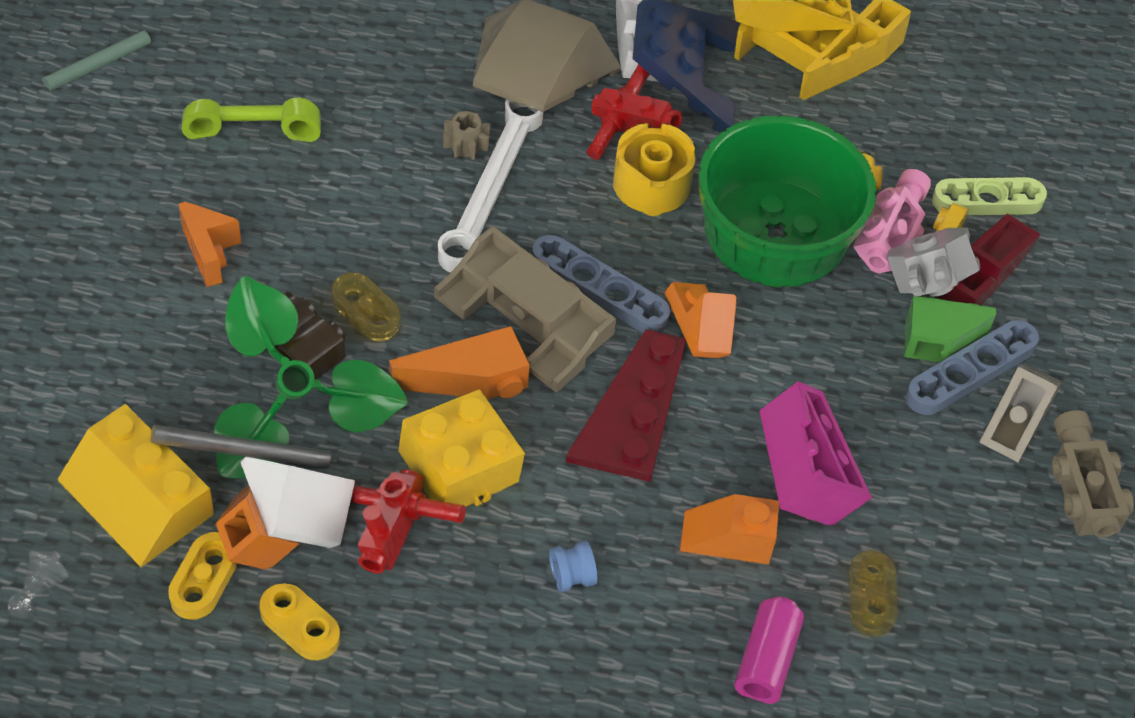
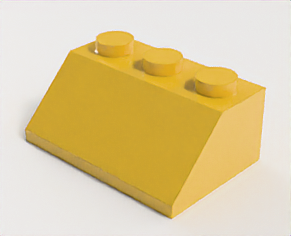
M124 404L87 430L58 477V481L142 568L212 517L214 510L210 488L167 445L151 443L152 430Z

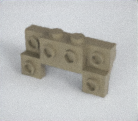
M491 226L474 240L461 262L442 282L434 287V298L461 319H467L488 302L540 342L541 345L526 358L530 365L529 372L556 393L585 369L586 358L614 335L615 317L581 293L574 283L564 280L552 271L545 261L532 256L494 226Z

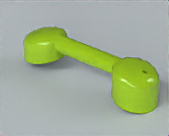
M301 97L290 98L283 105L220 106L211 99H198L191 102L184 109L181 128L187 138L197 139L217 135L224 121H281L283 133L288 138L313 142L320 137L321 114L315 104Z

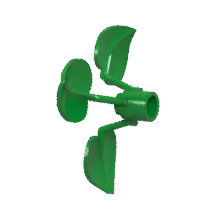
M248 276L242 277L236 284L226 309L225 329L231 345L239 353L247 357L257 356L267 348L269 354L281 365L275 380L279 395L266 414L257 405L252 403H239L230 406L219 416L213 434L288 445L289 432L287 428L272 419L286 399H301L307 395L311 388L323 394L332 395L328 404V411L332 420L340 428L355 433L379 427L393 414L402 409L408 400L402 388L388 373L378 366L363 360H349L338 364L332 372L333 387H328L322 384L320 380L314 379L313 370L307 363L299 360L289 361L288 357H284L275 348V346L289 342L296 332L298 315L290 299L280 291L261 284ZM215 452L217 470L220 476L231 479L246 478L241 465V461L245 458L244 456ZM265 460V461H270V462H275V463H278V462H279V461Z

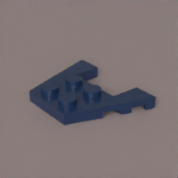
M642 0L637 6L632 59L669 91L675 87L688 98V107L697 115L703 111L716 122L713 128L717 132H726L727 128L733 126L735 102L705 87L702 83L705 41L722 51L732 52L736 48L739 22L662 0Z

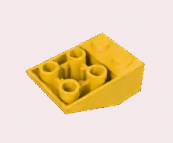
M733 0L736 21L765 32L852 30L855 27L850 0Z

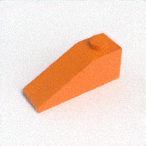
M511 326L389 360L390 376L399 384L403 391L463 396L480 389L486 399H491L498 396L512 398L523 389L528 388L530 365Z

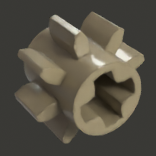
M470 111L458 112L452 121H444L443 148L452 147L454 158L463 156L475 159V154L479 150L488 151L490 124H481V118L478 113L475 114Z

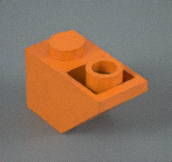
M249 484L233 498L216 522L230 562L266 570L276 565L299 545L297 541L268 536Z

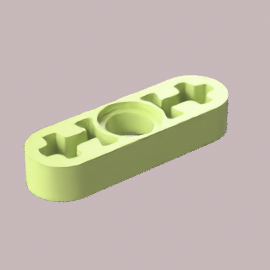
M1028 177L949 178L937 183L932 203L939 212L942 207L949 209L953 203L969 209L967 215L1034 214L1041 210L1047 196V190L1041 182ZM1022 192H1026L1029 197L1034 198V199H1033V200L1028 199L1027 196H1026V194H1021V193H1022ZM945 193H950L957 201L951 200L950 196L945 195ZM991 193L999 201L995 203L986 202L979 194Z

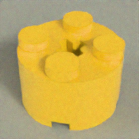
M649 123L639 124L627 130L619 139L615 158L613 188L619 199L630 208L643 212L648 216H659L662 213L679 208L688 199L696 163L695 147L690 137L674 126L661 124V128H648Z

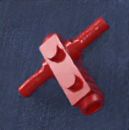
M639 64L625 87H620L619 90L604 88L601 93H598L593 98L591 110L594 116L601 118L602 126L586 151L587 155L592 159L600 160L616 132H626L636 125L649 123L648 128H661V124L671 125L678 129L681 126L682 116L680 111L673 110L668 101L638 95L650 75Z
M403 469L399 473L391 472L390 477L386 478L378 489L354 485L350 502L368 505L363 511V517L367 526L358 543V548L361 552L358 559L359 565L363 569L376 574L382 573L384 569L391 571L415 519L420 520L422 516L462 523L466 514L465 505L426 498L421 489L424 484L423 477L409 469Z

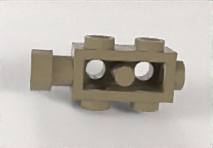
M1073 410L1065 412L1054 421L1058 439L1063 444L1052 461L1054 479L1061 483L1065 496V514L1068 519H1072L1077 536L1095 535L1102 538L1120 533L1129 515L1132 514L1134 507L1131 491L1127 488L1121 489L1118 481L1121 472L1120 458L1116 452L1108 451L1105 440H1091L1090 435L1093 429L1088 414L1085 411Z

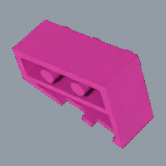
M797 381L759 410L780 509L809 520L832 525L872 498L822 391Z

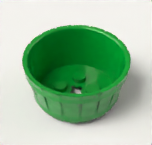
M762 116L751 118L750 121L745 120L727 128L726 132H721L713 139L708 146L709 149L705 150L701 159L699 195L704 211V230L707 240L717 258H720V261L728 269L738 273V276L748 281L759 282L761 285L770 287L785 286V288L797 287L824 277L837 267L845 257L852 241L864 229L875 205L876 181L873 172H871V167L861 151L857 150V147L840 133H835L833 129L811 120L806 121V119L793 116ZM778 224L784 226L783 233L787 235L786 237L776 236L773 239L768 236L770 230L766 226L776 227Z

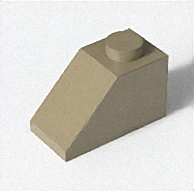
M1025 363L1018 366L979 443L1019 462L1045 417L1062 382Z

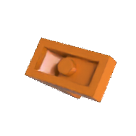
M189 202L179 203L181 226L206 287L223 283L221 268L227 267L223 249L241 244L238 220Z
M672 282L664 293L693 357L721 358L729 356L732 347L736 296L734 294L708 292L705 284Z

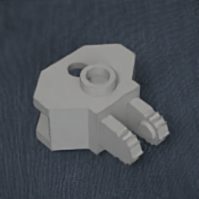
M947 228L909 239L889 250L887 259L899 292L912 293L915 297L925 294L940 296L950 292L961 280L980 271L979 259L974 256L969 242L970 233L968 228Z

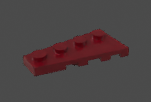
M645 329L566 454L565 462L651 482L686 344L685 338Z

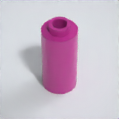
M773 597L760 603L734 683V687L740 695L767 704H773L780 700L804 621V614L794 601L785 597Z

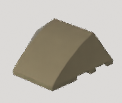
M520 0L485 19L473 87L544 112L574 97L575 90L583 86L592 88L598 85L599 78L607 74L614 76L621 70V66L593 22L532 0Z

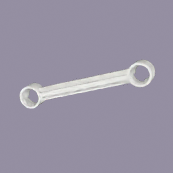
M508 99L506 100V126L457 228L444 233L438 241V262L446 271L452 272L463 257H451L444 251L454 245H462L463 248L469 250L474 240L480 236L527 133L541 126L544 112L528 107L535 114L520 116L512 110L527 106Z

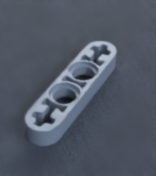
M542 236L533 244L532 256L545 261L552 271L564 280L574 283L581 293L608 313L644 333L645 329L660 333L666 329L669 322L670 307L660 296L558 236ZM552 251L557 252V257L555 255H550L548 258L543 257V252L548 254ZM562 263L566 265L565 269H562ZM578 270H587L594 275V278L589 281H580L573 277L572 274ZM611 290H620L627 294L628 298L623 301H613L606 296V293ZM636 299L639 300L638 305L634 304ZM652 311L658 312V317L651 316L649 319L644 317V312L647 314Z
M1013 320L1002 325L914 377L905 396L906 403L913 411L922 415H932L1029 358L1034 353L1038 344L1039 335L1037 330L1030 323L1022 320ZM1012 336L1016 339H1019L1021 337L1026 339L1025 343L1022 341H1017L1014 344L1010 345L1009 350H1007L1006 346H1008V344L1010 343ZM980 353L992 354L998 360V364L986 365L978 359L977 355ZM950 371L961 372L966 376L968 382L963 384L954 383L948 379L946 373ZM937 383L940 386L935 391L933 399L928 396L923 398L918 396L920 390L923 393H928L935 389Z

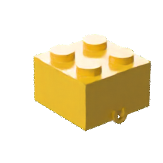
M480 389L402 420L398 452L410 470L417 472L423 477L424 484L422 488L430 499L465 505V507L474 503L477 507L482 502L489 501L491 495L519 482L525 453ZM482 495L484 498L480 501L478 497Z

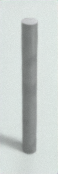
M153 425L151 431V443L320 468H328L331 459V453L327 450Z

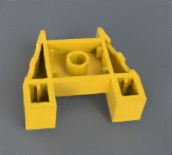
M873 0L860 14L852 10L855 27L852 30L765 32L741 23L738 29L734 58L739 61L756 44L804 72L799 97L805 100L884 63L904 42L911 11L893 0Z

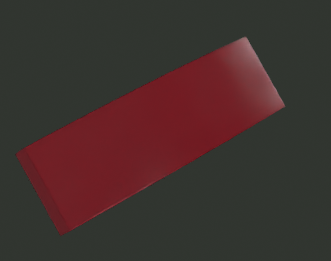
M1007 213L971 244L974 256L979 259L980 271L958 282V285L954 286L950 292L934 296V298L966 304L974 303L981 306L1011 275L1038 241L1041 234Z

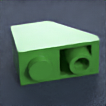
M913 295L906 316L904 357L933 362L945 360L989 334L996 316V308L980 306L974 303L966 304L940 300L934 297H915Z

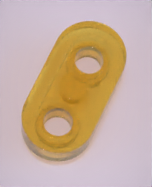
M346 273L334 281L332 285V302L335 309L365 338L371 341L383 342L394 338L398 334L401 327L399 307L368 277L360 273ZM356 295L360 297L356 301H350L346 299L348 296ZM376 321L386 322V324L376 325L373 323Z
M873 550L863 551L854 557L848 573L849 615L851 623L860 633L870 637H880L891 631L898 615L896 569L891 559L885 554ZM867 567H875L880 573H872ZM868 607H877L881 613L875 614Z

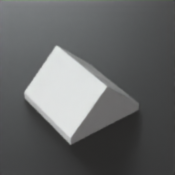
M245 457L241 461L268 536L328 548L341 544L354 488V480L251 457Z

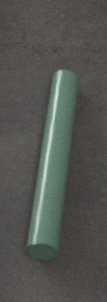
M143 30L43 77L42 81L52 91L151 44V39L148 33Z

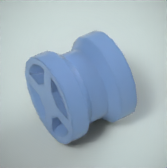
M587 540L577 542L573 548L564 549L561 546L550 548V566L554 579L557 580L556 585L560 593L569 591L576 584H583L586 587L597 584L596 563L591 546Z

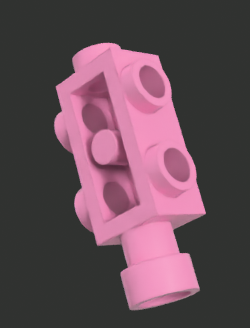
M907 169L902 172L896 188L888 187L877 194L875 205L867 223L853 245V248L871 271L879 274L892 271L887 259L888 251L909 239L923 235L924 228L921 223L926 213L918 203L925 199L931 186V181L924 172L917 169Z

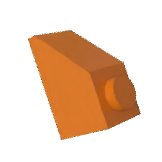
M733 494L686 510L684 512L680 551L769 565L777 536L779 501Z

